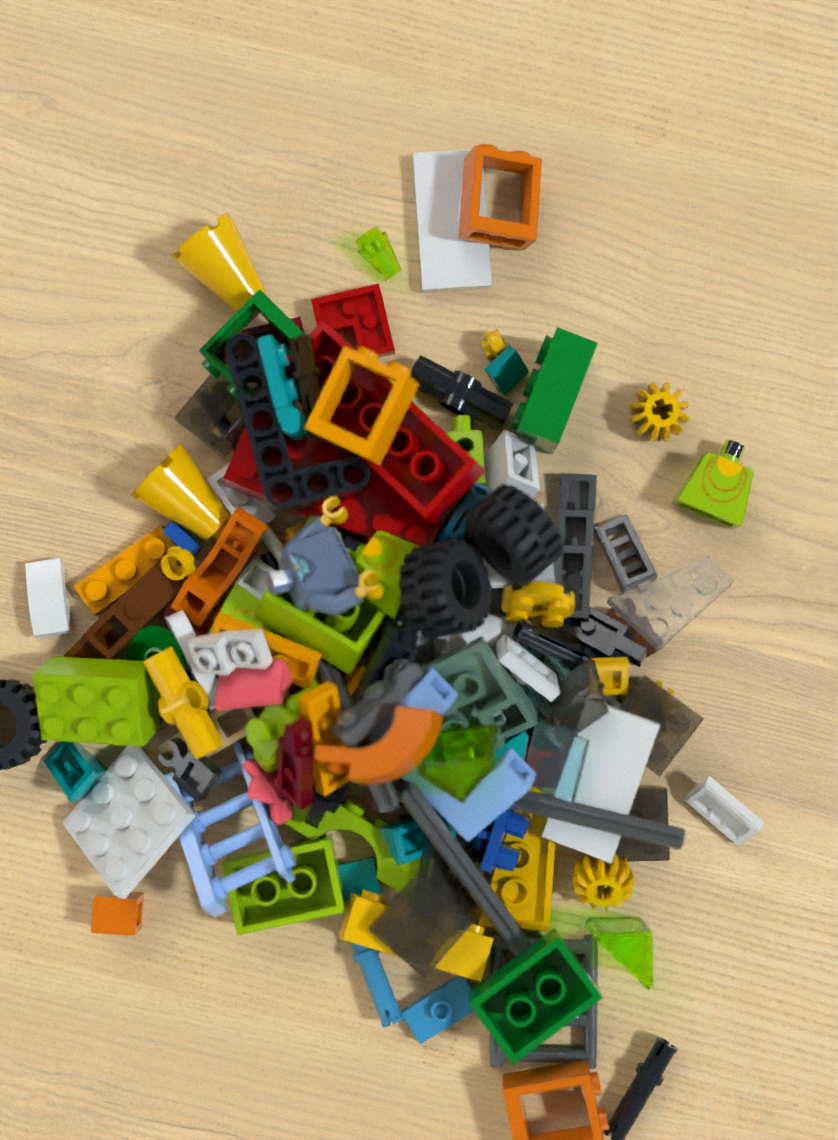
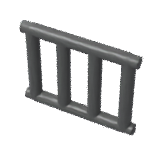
M498 932L491 934L493 943L491 946L490 976L505 965V953H513ZM584 935V939H563L574 954H583V967L598 986L597 935ZM529 938L530 944H534L540 938ZM597 1003L566 1025L583 1027V1048L537 1047L518 1062L568 1063L588 1059L590 1069H595L597 1058ZM490 1034V1066L501 1067L503 1062H511Z

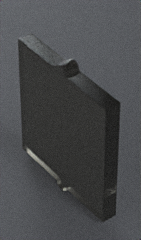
M588 659L558 681L560 694L550 702L552 710L550 717L554 719L560 742L565 743L609 713L603 693L604 683L600 682L596 663L593 659Z

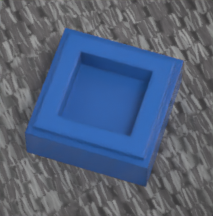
M170 522L162 531L181 549L189 550L194 558L202 550V546L181 526L174 522Z

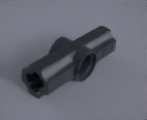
M422 355L416 360L409 375L419 384L418 390L438 399V403L458 415L471 416L499 432L514 405L509 400L483 388L482 384L472 376L458 370L453 372Z

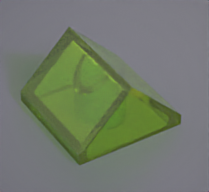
M497 724L440 730L432 749L422 762L417 765L418 775L463 804L494 767L498 735Z
M640 917L589 918L585 924L593 937L649 990L653 986L651 929Z

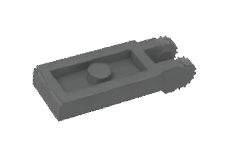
M405 658L393 661V664H389L385 668V679L383 678L380 682H376L368 687L364 692V698L353 708L345 710L338 717L336 725L330 732L340 742L354 749L407 697L406 695L416 686V683H419L423 675L421 674L420 666L409 662Z

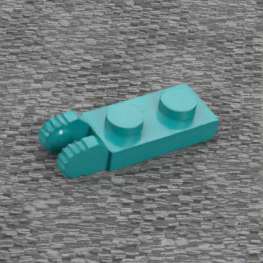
M271 335L258 338L257 343L278 421L281 424L280 427L293 440L302 441L303 438L305 439L308 436L309 431L305 429L308 421L307 417L297 409L296 401L300 400V394L296 382H294L293 378L289 379L286 366L291 365L288 350L285 344L280 345Z

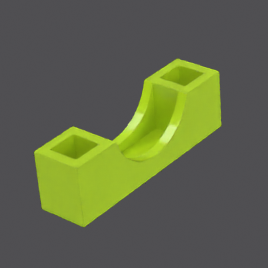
M346 799L345 803L341 802V805L334 814L326 810L318 828L304 823L312 803L304 809H300L295 803L293 804L292 817L284 824L313 841L333 830H350L360 834L371 844L375 851L378 864L376 879L408 897L427 865L430 856L426 855L403 865H397L380 831V827L390 824L388 821L377 817L376 821L370 819L363 814L365 808L350 799Z

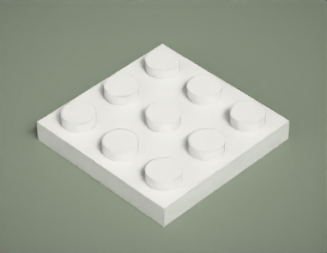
M127 746L62 824L114 895L125 899L196 815L140 746Z

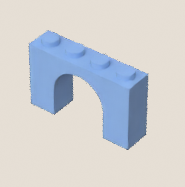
M432 668L419 680V683H416V686L398 706L431 709L442 715L449 709L459 694ZM396 707L369 733L373 745L379 742L390 730L395 718ZM510 748L486 770L475 776L459 777L446 773L427 754L422 762L410 772L401 776V778L409 781V783H415L431 806L447 820L449 827L454 832L461 834L467 841H470L527 793L537 774Z

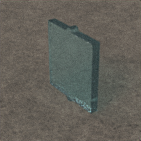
M536 721L537 725L534 728L526 763L537 774L532 786L542 790L545 796L554 795L573 803L575 802L590 740L568 732L567 727L558 728L542 721Z

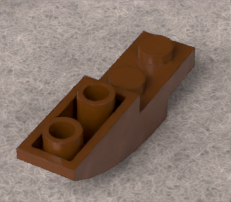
M160 559L63 656L112 659L140 629L144 628L179 593L188 577L181 580L168 578L162 571V559Z

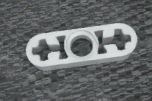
M183 610L178 611L165 618L167 626L174 634L183 651L186 665L193 680L199 683L206 691L208 696L207 708L210 712L216 710L215 699L218 680L215 675L199 674L187 643L190 639L196 638V635Z

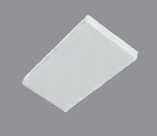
M472 149L413 153L422 293L488 289L492 287L489 244L458 239L464 158ZM483 168L479 216L487 217Z
M590 698L556 798L629 815L660 724ZM548 818L542 834L544 838L612 863L621 837L620 835Z

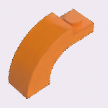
M238 507L232 513L206 559L194 574L183 583L171 608L177 612L183 610L188 620L201 627L226 599L234 587L233 582L259 550L258 545L269 527L241 507Z
M396 706L393 724L388 733L379 742L360 749L317 745L314 760L327 765V772L349 774L348 780L360 785L390 782L410 772L427 756L439 735L443 716L431 709Z

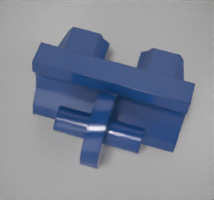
M508 808L496 818L493 827L489 824L475 836L472 847L478 850L483 849L485 839L489 840L481 870L489 873L494 868L514 871L521 850L504 845V838L507 833L524 839L531 818Z

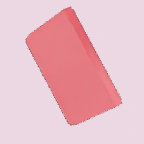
M282 659L273 660L266 669L236 667L229 675H219L215 699L216 710L281 704L294 681L286 662Z

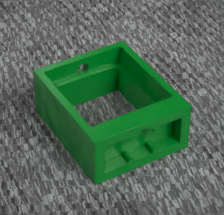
M260 289L198 350L205 358L201 363L202 366L216 379L222 375L231 384L227 390L236 399L237 396L230 370L217 357L233 335L240 333L259 313L288 342L291 338L296 340L297 336L306 335ZM257 384L250 390L245 385L242 390L246 395L256 396L261 393L263 388L260 384Z

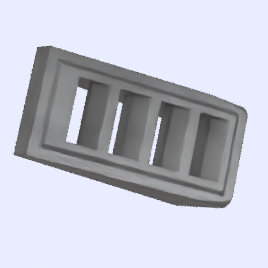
M628 515L595 528L596 535L624 596L656 583L658 574ZM625 530V536L610 542L608 536ZM629 543L631 544L632 548L616 554L615 549ZM636 557L638 560L625 567L621 564V562ZM640 570H642L643 572L642 574L637 575L633 578H628V575L633 574Z

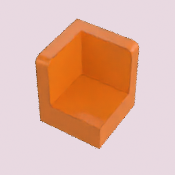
M131 892L125 899L104 895L94 897L91 933L135 936L142 928L144 893Z

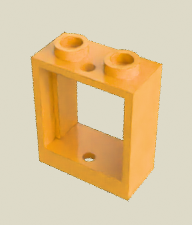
M344 346L305 429L354 454L381 465L419 384L409 376L411 370L404 365L391 361L389 366L378 362L379 355L364 347L359 346L356 352ZM357 365L396 382L367 441L329 423Z

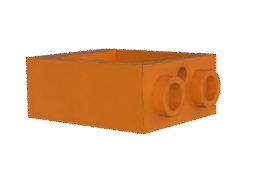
M492 144L475 145L464 158L458 239L522 251L537 240L542 158L530 156L526 151L508 152L498 150ZM483 167L524 175L521 223L479 216Z
M588 1059L503 1074L502 1090L513 1140H604L603 1131L609 1130L605 1106L598 1107L596 1095H602L598 1072L590 1071ZM579 1085L583 1086L591 1125L530 1134L522 1095Z

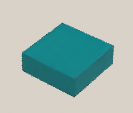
M510 345L484 369L495 388L504 396L529 372L517 350Z
M374 856L339 864L346 901H349L351 892L361 895L363 889L378 894L382 892L380 881L376 879L377 868Z

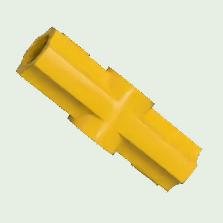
M170 647L145 660L143 664L161 696L158 702L160 714L167 723L177 725L194 759L197 760L224 745L206 711L208 707L206 691L199 683L189 680L173 648Z

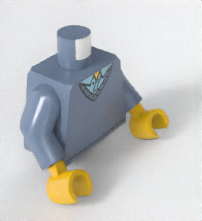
M331 496L324 501L323 511L325 514L321 517L316 515L285 545L279 563V570L266 574L265 579L269 593L275 595L289 591L296 608L300 610L312 609L313 611L334 616L363 602L364 596L370 599H379L383 595L384 588L380 583L369 587L372 583L380 580L378 573L374 570H367L359 576L336 527L329 528L331 522L340 524L348 516V511L345 507H342L336 513H331L340 504L338 497Z

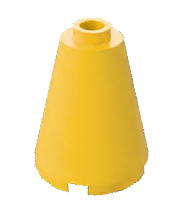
M225 213L216 218L219 223L215 227L208 226L207 224L177 249L179 252L173 253L172 256L177 263L237 312L259 289L264 294H266V291L234 220L228 213Z
M181 443L130 494L137 501L205 541L210 537L217 540L227 524L226 520L230 517V514Z

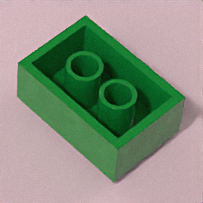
M558 327L553 337L545 336L535 361L536 364L541 365L540 370L533 368L523 392V396L528 397L527 404L519 403L510 428L516 430L515 435L534 442L536 449L549 454L554 452L560 443L598 342Z
M555 928L532 944L528 951L513 958L468 992L469 1005L513 1065L603 998L596 983Z

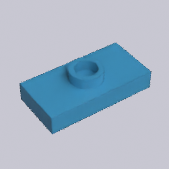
M455 976L401 1010L403 1017L420 1044L474 1011L468 1002V992L472 990V987L466 977Z

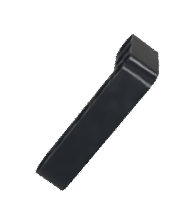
M246 333L233 335L226 344L227 363L268 508L275 513L284 514L323 504L331 496L343 499L363 492L367 487L371 473L368 463L357 456L346 457L293 471L283 431L280 427L281 424L278 421L258 343L254 337ZM239 348H248L252 351L253 355L246 361H240L233 356V353ZM249 382H256L263 388L261 393L256 396L246 395L242 389ZM258 417H266L271 420L272 427L267 431L260 432L253 428L252 422ZM274 451L281 455L282 462L276 467H268L262 463V456L267 452ZM349 468L358 469L363 475V480L358 484H350L344 479L343 472ZM314 477H320L326 481L328 488L325 492L316 494L308 489L307 482ZM279 486H284L291 491L292 497L285 503H278L272 499V491Z

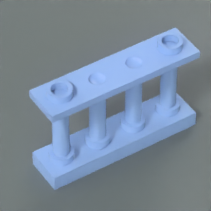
M240 741L233 743V747L238 760L219 768L222 770V773L214 786L243 773L249 788L252 777L245 771L242 764L249 759H255L253 756L254 750L248 751ZM172 771L164 775L196 815L179 835L201 906L205 911L214 917L227 912L228 909L224 898L228 897V892L275 870L288 882L296 880L291 868L296 865L294 855L287 844L283 846L277 826L271 818L269 804L248 798L247 791L200 813L194 809L192 803L194 799L172 779L175 772ZM255 806L260 823L213 845L205 842L202 832L206 831V826L247 807ZM266 837L272 856L224 878L216 876L213 865L217 863L218 858Z

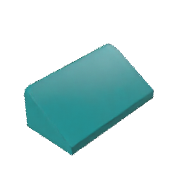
M439 813L438 815L458 841L456 832L449 827L447 820ZM413 817L380 827L382 837L397 865H403L438 851Z

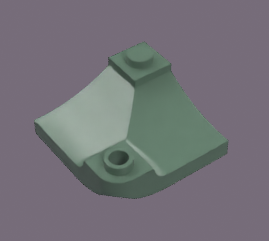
M483 636L429 663H416L420 666V670H422L421 674L423 675L421 678L433 668L459 694L449 709L442 714L443 720L439 735L428 753L431 760L446 773H450L503 748L506 739L537 725L538 711L520 683L517 684L498 661Z

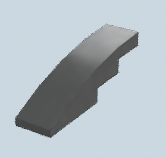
M561 474L557 530L561 536L564 548L562 555L555 561L554 574L555 584L564 586V594L569 596L570 591L575 594L574 613L570 616L574 618H589L597 475Z

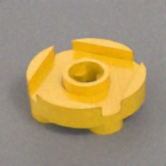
M532 581L529 585H522V589L512 591V585L502 591L501 609L506 613V621L517 624L520 620L524 619L526 621L542 622V625L546 627H560L563 625L564 618L570 617L574 613L575 594L570 591L568 596L564 594V586L550 582Z

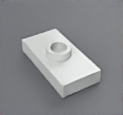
M504 634L496 641L498 661L510 670L513 677L520 684L530 685L550 702L560 694L557 675L554 671L517 642L513 641L508 635Z
M710 776L692 788L684 801L738 846L761 831L764 824L759 817Z

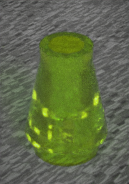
M378 226L372 228L355 241L359 248L357 252L382 275L385 281L403 270L398 263L386 231L382 232Z

